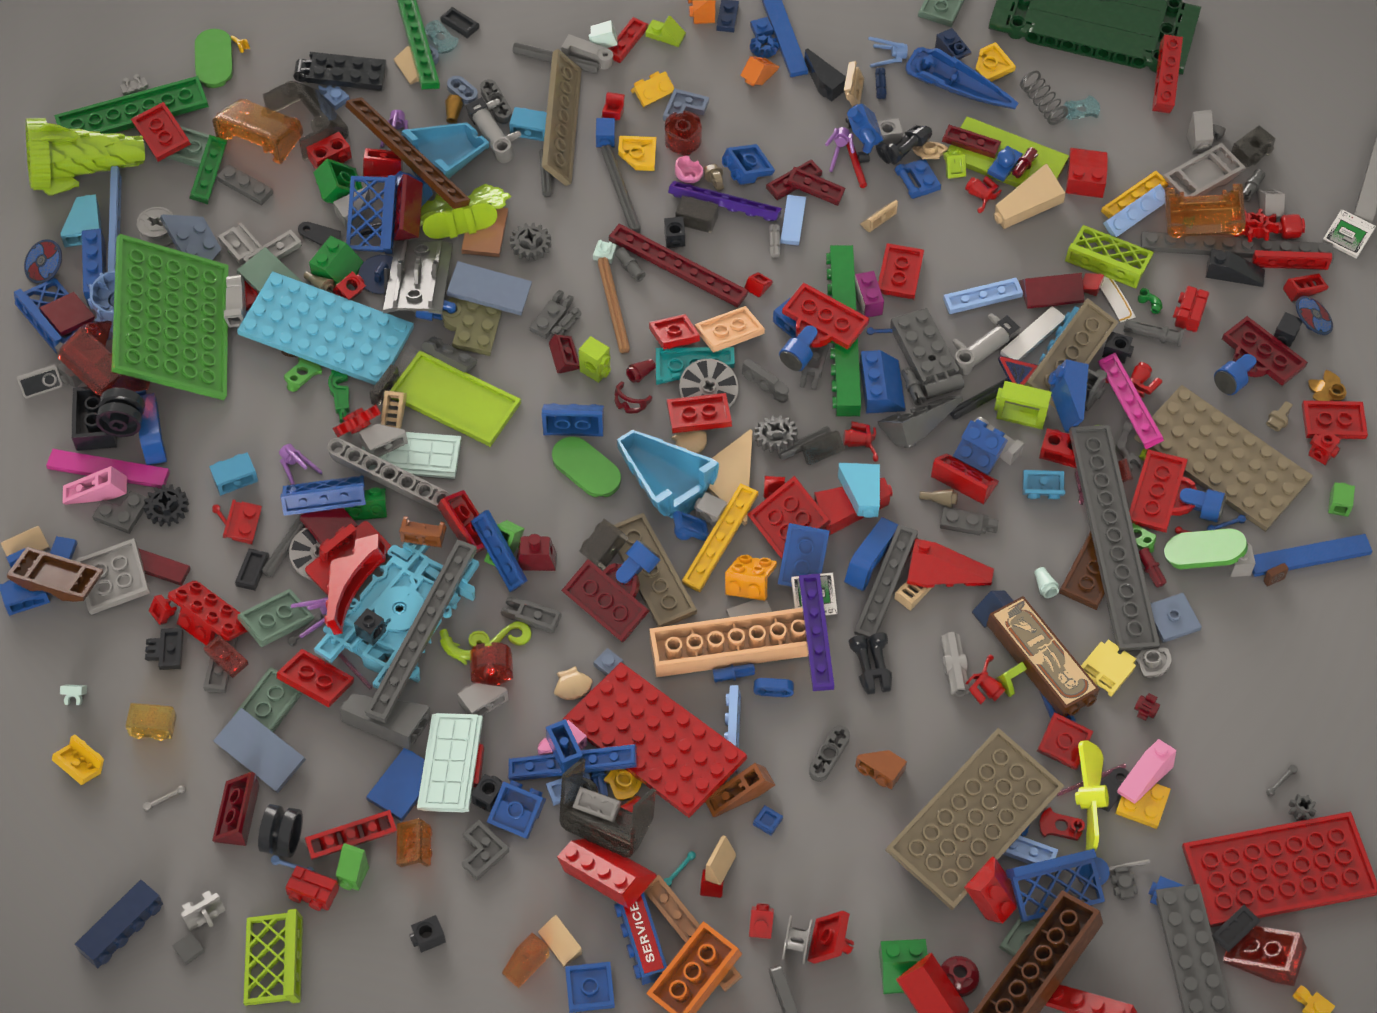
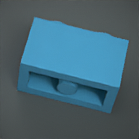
M515 107L509 123L510 134L520 131L521 138L544 141L547 112Z
M248 452L237 454L233 458L218 461L214 465L209 466L220 496L258 482L257 474Z

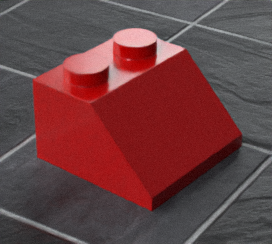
M991 857L964 888L986 920L1003 924L1017 909V902L1011 880L1007 878V874L997 859Z

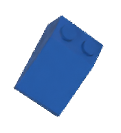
M1068 359L1061 365H1058L1054 372L1050 373L1048 383L1051 384V396L1065 433H1069L1070 427H1076L1084 420L1089 364Z

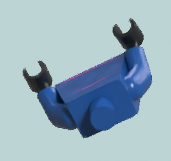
M857 104L849 109L847 112L848 118L845 121L848 123V129L852 128L854 134L864 144L863 152H858V158L860 163L870 161L869 153H871L873 146L884 139L875 113L864 104Z

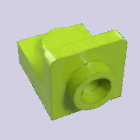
M949 149L948 152L943 153L946 161V177L948 179L966 177L965 154L959 151V149Z

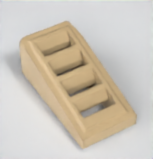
M384 391L381 425H386L387 421L396 422V426H386L401 429L407 393ZM391 398H398L399 402H391ZM389 406H398V410H391ZM388 413L397 414V418L388 417Z
M906 582L895 592L894 599L911 611L932 588L923 587L921 589L916 585H910ZM912 587V588L915 589L918 593H915V592H914L913 590H911L910 588ZM906 592L911 594L913 597L911 598L910 596H908Z

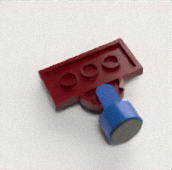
M1246 316L1223 334L1222 340L1235 349V352L1233 354V361L1227 362L1215 372L1214 381L1218 389L1227 395H1234L1246 386L1249 380L1248 376L1255 378L1268 375L1283 386L1302 371L1308 362Z
M636 540L626 552L629 557L623 564L613 563L602 571L587 559L561 590L622 643L650 611L635 599L640 587L638 574L642 569L650 574L660 562V556L641 540Z

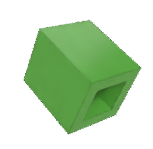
M1335 482L1330 492L1328 513L1348 517L1353 508L1355 486Z

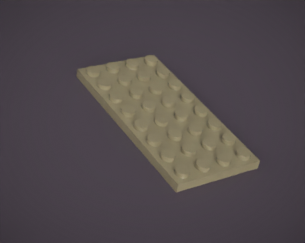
M1183 385L1152 416L1164 441L1148 449L1188 459L1184 475L1206 490L1211 489L1225 493L1227 496L1225 504L1241 515H1244L1249 521L1265 532L1313 477L1309 472ZM1136 433L1134 439L1138 441L1140 444H1142L1139 436Z
M997 728L887 846L885 851L946 906L953 910L968 894L964 886L991 857H995L998 861L1063 789L1064 785L1002 730Z

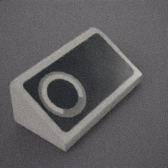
M56 365L17 376L24 398H30L63 386Z

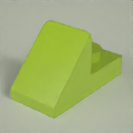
M671 16L667 17L665 23L652 19L645 32L648 38L676 47L680 46L686 35V32Z

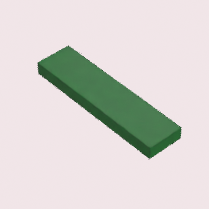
M209 135L189 199L208 204L228 140Z

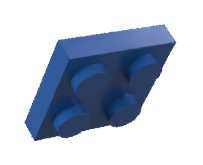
M610 962L565 966L569 1013L615 1008Z

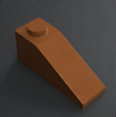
M754 763L719 787L705 803L712 816L717 817L761 796L774 787L775 783L766 767Z

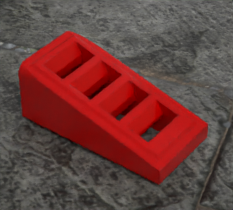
M1318 273L1289 278L1283 290L1291 301H1297L1302 296L1309 297L1325 291L1329 287Z

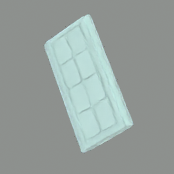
M406 432L408 444L379 457L415 476L455 479L461 436ZM371 465L368 469L374 470L377 468V465Z
M432 714L417 804L418 810L469 812L483 716L478 714Z

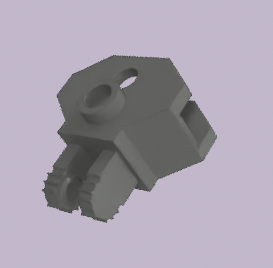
M1088 369L1086 411H1089L1097 398L1100 399L1105 392L1103 387L1106 383L1107 373L1104 370L1098 369L1094 372Z

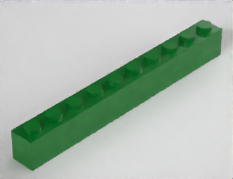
M830 245V253H826V265H830V269H827V280H830V284H827V295L856 311L853 245ZM858 338L849 349L831 341L830 343H833V348H830V359H834V364H831V376L835 377V380L831 382V391L835 392V397H832V409H836V416H860L861 390Z

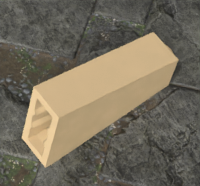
M1047 164L1043 165L996 204L994 219L997 224H1001L1003 229L1064 203L1065 192Z

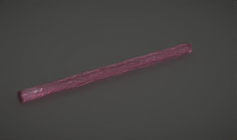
M340 653L338 656L369 690L372 689L369 682Z
M1121 764L1103 772L1101 778L1109 775L1116 768H1125L1126 764ZM1083 781L1061 790L1057 796L1084 786Z

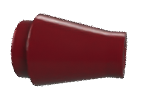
M652 359L631 364L626 369V375L631 382H640L652 370L656 369V364Z

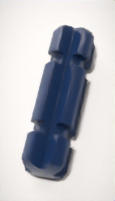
M883 67L876 68L875 72L876 97L878 99H885L887 95L886 73Z

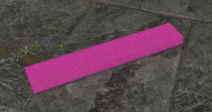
M1113 353L1099 360L1098 364L1101 370L1107 373L1106 379L1145 449L1163 442L1162 434L1117 354Z
M52 449L46 464L47 469L85 476L112 466L127 476V483L162 489L163 484L166 485L170 473L168 468Z

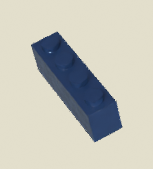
M138 881L75 943L78 951L97 969L101 965L106 964L118 948L126 945L129 937L134 932L140 931L145 922L160 911L163 905L160 895L144 881Z

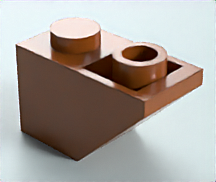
M890 750L859 754L856 758L855 767L861 774L869 775L875 779L880 786L888 787L892 790L905 772L907 761Z

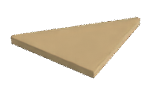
M751 429L712 457V459L719 463V470L714 485L710 484L707 490L713 496L726 501L727 504L740 483L749 487L753 433ZM746 515L744 520L742 521V524L744 526L747 525L748 515Z

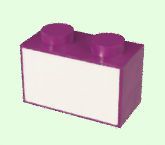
M874 271L855 274V291L862 314L868 318L883 315L884 299Z

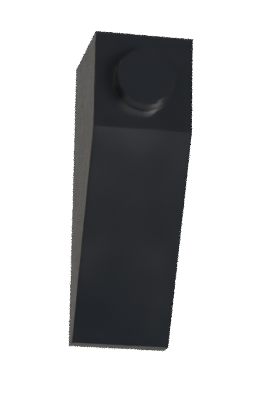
M807 48L804 60L818 92L832 102L844 92L846 76Z
M1211 249L1205 278L1263 287L1265 269L1232 252Z

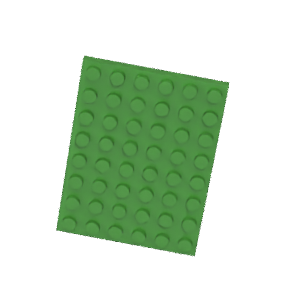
M119 234L116 238L111 372L224 400L227 397L228 325L224 318V310H226L228 265Z

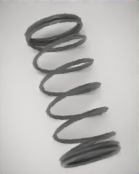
M1039 71L1029 72L1022 78L1020 87L1024 92L1028 93L1030 99H1033V103L1038 106L1039 112L1044 113V118L1047 119L1049 124L1055 125L1060 123L1068 115V108L1064 105L1058 107L1061 99L1053 100L1056 93H1048L1051 87L1050 85L1043 86L1045 79L1041 78ZM1037 73V80L1030 86L1024 87L1027 79ZM1040 80L1044 81L1039 88L1030 91ZM1049 87V90L1044 95L1035 98L1041 89ZM1037 91L1034 98L1030 97L1029 93ZM1054 93V97L1049 102L1040 105L1046 96ZM1042 98L1039 105H1037L1035 99ZM1054 101H1060L1054 109L1046 111ZM1048 104L1044 112L1040 110V106ZM1065 109L1059 116L1051 118L1058 110ZM1051 112L1047 118L1045 113ZM1062 114H1064L1059 120L1055 122H1050V120L1056 119L1060 117Z

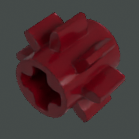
M1150 693L1146 697L1141 695L1134 707L1138 711L1137 717L1145 721L1148 717L1154 719L1160 708V704L1156 703L1158 697Z

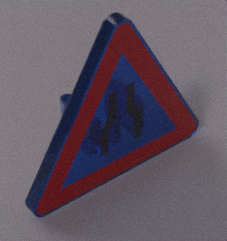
M999 356L998 358L1009 382L1024 385L1038 366L1004 356Z

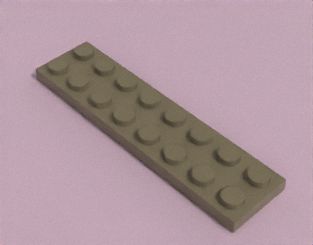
M557 49L552 53L542 168L567 186L572 184L582 69Z

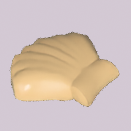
M929 141L922 147L914 146L912 149L917 156L925 160L940 159V156L946 153L948 147L938 142Z
M703 430L677 433L671 438L676 441V446L686 448V450L698 454L707 445V435Z
M574 666L568 670L557 672L559 680L554 694L565 700H576L588 693L593 681L587 675L578 672L577 667Z

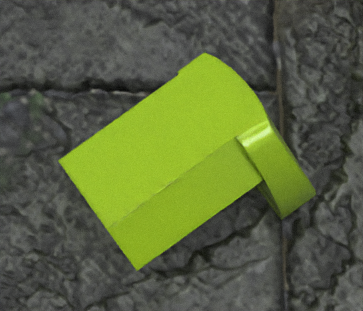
M1023 662L995 678L1006 688L1004 692L1009 697L1015 694L1011 679L1027 669Z

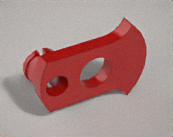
M1051 807L1043 812L1039 821V830L1043 838L1048 835H1054L1078 841L1085 828V823L1082 819L1057 814L1052 811ZM1063 821L1066 823L1067 829L1060 831L1056 828L1055 823Z

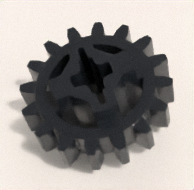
M163 484L162 489L159 490L155 487L154 493L148 492L149 498L144 499L145 505L143 508L147 518L151 519L153 524L159 522L161 527L164 523L171 526L173 521L176 524L179 523V517L185 518L184 512L189 511V501L185 491L181 492L180 487L174 489L173 484H171L169 488H166Z

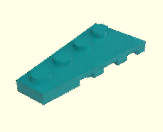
M709 347L664 350L663 348H656V385L680 380L684 370L690 364L701 359L719 360L730 368H735L734 347H728L714 353Z

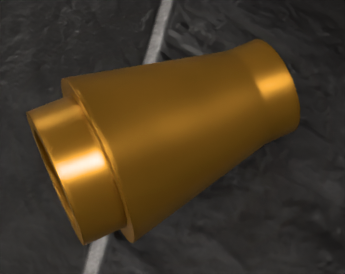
M449 95L445 100L446 121L451 124L457 123L463 106L462 98L458 95Z

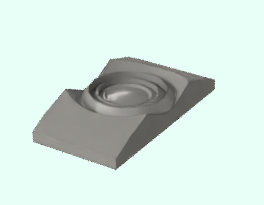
M1220 143L1164 174L1163 178L1186 202H1192L1202 199L1218 186L1227 185L1245 170V166Z

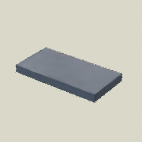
M457 261L447 289V296L522 316L532 281Z
M243 708L235 714L213 740L248 770L254 772L258 778L277 793L306 760L305 757Z

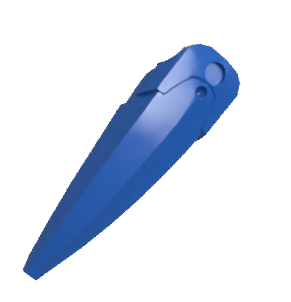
M919 47L914 50L906 64V72L909 75L957 95L1010 109H1016L1018 105L1014 98L954 56L951 57L938 48L926 49Z

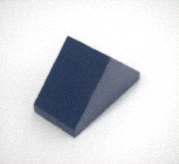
M1005 590L990 591L973 609L972 614L985 628L987 627L990 613L1014 600Z

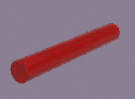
M848 142L846 147L860 188H865L867 183L855 147V152L851 153Z

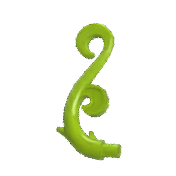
M520 621L513 622L503 628L491 641L488 634L484 631H474L470 634L468 641L469 645L475 648V650H463L458 647L460 644L454 643L452 637H449L447 629L439 631L441 636L440 643L444 651L454 659L461 661L464 665H467L466 660L479 659L490 653L507 633L513 629L521 630L522 635L520 637H513L510 634L508 640L518 646L528 643L532 633L530 627ZM477 643H481L482 646H480L478 649H476V648H477Z

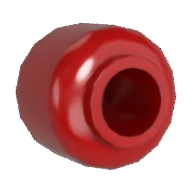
M1299 214L1282 215L1280 222H1276L1279 223V233L1285 240L1298 239L1302 233H1305V220Z

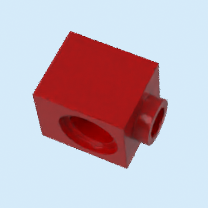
M352 271L335 286L333 292L338 296L353 300L363 291L366 285L362 277ZM346 284L353 285L355 290H349Z

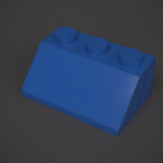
M881 350L861 351L859 365L866 414L905 411L899 360Z
M544 404L542 408L543 435L603 436L604 406L596 404Z

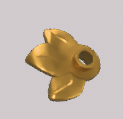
M1325 370L1323 380L1310 379L1308 381L1309 388L1315 393L1313 399L1316 401H1342L1346 397L1347 392L1345 386L1341 384L1340 378L1329 370Z

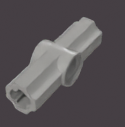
M948 632L941 636L944 653V673L948 675L951 695L962 697L969 694L968 689L970 688L969 684H965L968 681L966 655L962 652L960 635L955 632Z

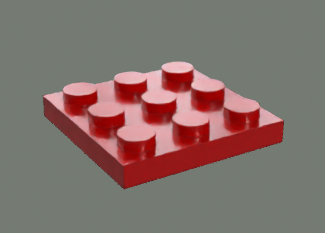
M795 476L747 514L781 559L783 557L789 523L824 529L831 523L826 514Z

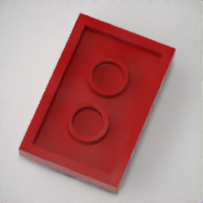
M164 102L131 119L158 162L191 145L188 137Z
M886 244L878 281L882 294L915 299L924 255L923 249Z
M726 393L667 399L672 434L732 427Z
M1303 400L1302 411L1306 438H1313L1315 434L1319 435L1323 429L1335 434L1340 439L1367 438L1368 433L1363 402Z
M301 649L277 672L276 677L328 708L354 683V677L304 649Z

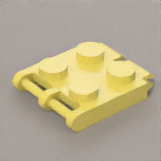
M1107 640L1105 644L1103 642L1099 643L1081 667L1096 685L1106 690L1108 695L1112 697L1135 670L1136 665L1134 663L1136 658L1125 650L1119 654L1118 646Z

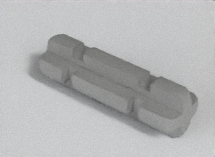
M771 224L769 226L770 257L779 258L780 226L778 224Z

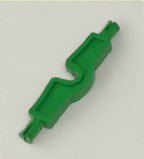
M331 369L332 373L328 379L329 391L334 397L335 410L339 414V422L343 423V417L350 412L349 387L337 384L347 382L348 375Z

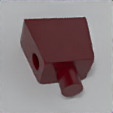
M531 534L530 536H522L520 538L517 562L522 571H556V550L550 537Z

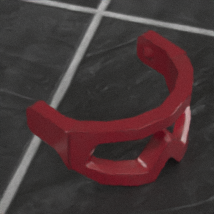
M622 381L616 386L614 402L619 410L624 408L628 414L639 413L645 410L646 406L652 401V396L650 395L646 399L627 397L621 391L624 387V382ZM618 395L625 400L623 403H620ZM626 401L637 403L640 407L630 408Z

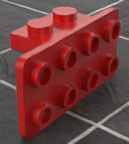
M363 521L356 528L349 524L347 527H341L332 539H326L322 542L319 549V557L306 566L305 572L328 596V570L330 569L331 560L353 555L352 550L355 548V539L379 534L386 546V555L391 545L368 521Z
M191 581L168 593V598L181 607L177 625L206 646L213 644L215 634H218L226 641H230L247 632L237 619L240 612L198 581Z

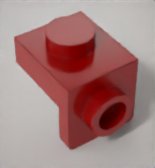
M607 92L605 106L602 110V118H615V121L621 119L624 112V94Z
M758 903L756 907L752 906L749 937L771 939L774 909L770 908V905Z

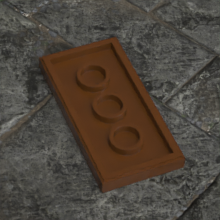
M1090 531L1059 590V594L1097 610L1105 593Z

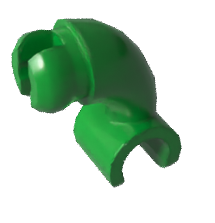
M1142 288L1140 295H1138V302L1146 303L1149 300L1151 302V312L1159 314L1163 308L1161 300L1157 296L1150 294L1148 289Z

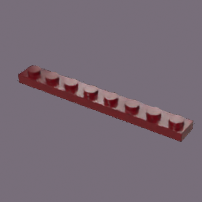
M620 223L609 235V241L624 247L635 255L737 308L748 295L747 289Z

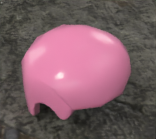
M682 156L676 160L675 175L683 183L694 184L703 177V167L699 164L698 160L693 162L690 156Z

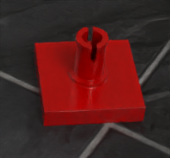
M842 910L816 919L807 961L815 964L842 955V952L845 954L852 952L854 942L845 938L849 913Z

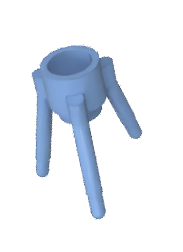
M868 37L871 41L887 44H874L873 47L891 50V56L895 57L894 59L870 64V67L895 62L902 63V59L907 58V44Z

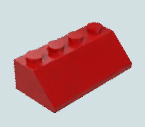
M592 837L570 841L557 856L564 872L628 909L657 877L656 873Z

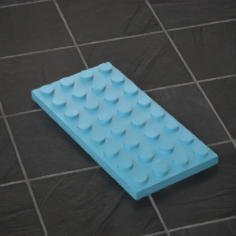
M272 271L237 332L238 335L382 387L414 329V323Z

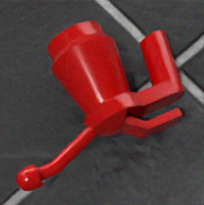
M985 176L983 182L972 177L965 187L969 194L982 199L983 204L982 207L977 209L978 213H982L986 202L990 199H996L1002 191L999 190L995 193L999 186L988 176Z
M1140 362L1134 367L1130 378L1142 398L1145 397V394L1150 395L1163 383L1160 378H1156L1148 386L1143 385L1150 378L1152 368L1144 362Z
M851 421V429L844 430L843 446H848L849 448L865 446L870 448L874 454L873 461L877 462L879 459L872 446V441L876 437V427H873L872 435L870 425Z
M991 654L987 656L983 671L979 674H973L965 683L968 684L972 679H976V682L968 690L980 705L986 698L977 688L978 685L987 697L993 701H996L1006 690L1001 682L988 675V663L994 659V656Z

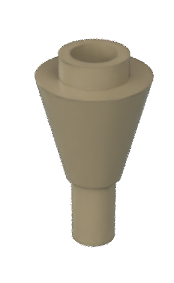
M308 271L304 273V278L310 281L314 287L330 293L333 292L335 283L332 279L315 276Z
M954 488L933 492L920 491L919 499L932 500L952 508L953 504H957L958 493L954 492Z

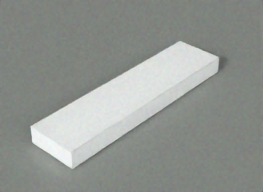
M1053 306L1050 307L1001 350L1000 355L1005 358L1021 361L1064 323L1065 315Z

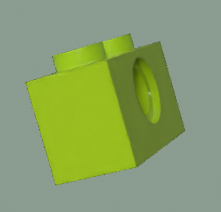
M590 336L579 348L580 372L598 383L603 378H606L611 371L610 347Z

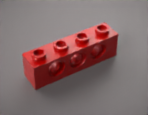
M1165 34L1160 42L1152 111L1170 114L1175 106L1183 37Z
M387 810L305 837L304 840L310 859L314 860L341 851L344 843L357 846L396 833L397 829L391 810Z

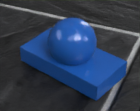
M1006 146L998 153L997 159L990 166L987 174L1004 182L1018 164V159L1023 156V153Z
M678 510L673 513L674 533L678 539L688 540L694 537L706 541L709 533L705 520Z

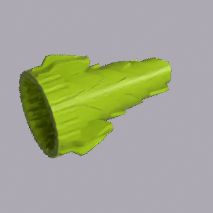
M26 118V151L30 189L43 190L48 196L79 187V181L73 177L93 174L97 171H111V166H118L119 168L134 167L143 164V161H145L143 136H125L120 133L101 134L100 131L68 129L57 124L47 123L46 118Z

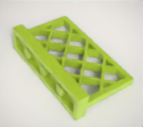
M1083 225L1073 243L1070 244L1065 261L1094 273L1103 274L1107 278L1136 289L1154 252ZM1087 233L1089 235H1092V238L1086 239L1083 234ZM1101 241H1107L1110 244L1103 245ZM1096 242L1098 247L1091 248L1089 243ZM1123 247L1126 248L1128 251L1121 252L1119 248ZM1114 249L1116 254L1109 255L1107 250ZM1141 254L1147 258L1139 259L1137 255ZM1132 256L1134 260L1127 262L1125 257Z
M290 909L287 913L247 918L243 999L245 1006L290 1001L291 1003L301 1002L303 916L297 909ZM285 920V927L277 933L272 927L278 921ZM263 923L266 927L256 936L253 933V924ZM271 930L276 937L266 945L261 939ZM281 939L285 943V948L277 955L272 950V947ZM260 942L265 948L255 957L252 954V948ZM270 951L275 958L266 967L260 960ZM281 961L284 964V970L276 976L271 969ZM259 963L264 970L255 979L251 976V970ZM269 972L275 979L265 988L259 982ZM280 982L283 985V995H272L270 991ZM256 985L264 990L257 998H250V992Z

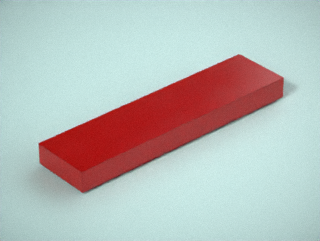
M1255 250L1251 263L1261 268L1328 270L1332 261V253Z

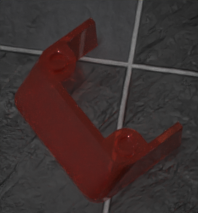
M111 321L83 324L59 349L58 358L97 395L101 396L104 391L112 388H124L134 392L148 390L150 381L111 372L112 353L105 348L112 325Z

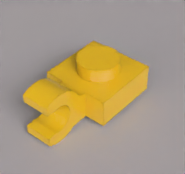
M1302 985L1292 996L1305 1005L1302 1010L1303 1013H1331L1335 1008V1005L1318 992L1311 996L1310 992Z

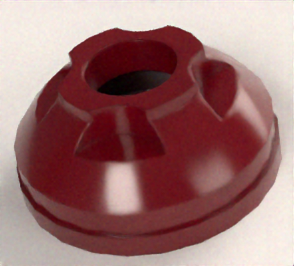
M953 956L943 962L941 965L942 969L961 997L968 996L976 990L979 983V971L972 960L963 956ZM956 967H963L967 975L963 978L955 976L953 970Z

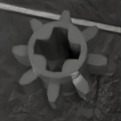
M1297 794L1295 800L1291 799L1288 804L1292 807L1289 814L1293 815L1296 821L1308 820L1310 816L1314 817L1316 810L1313 809L1316 802H1312L1309 795L1300 796Z

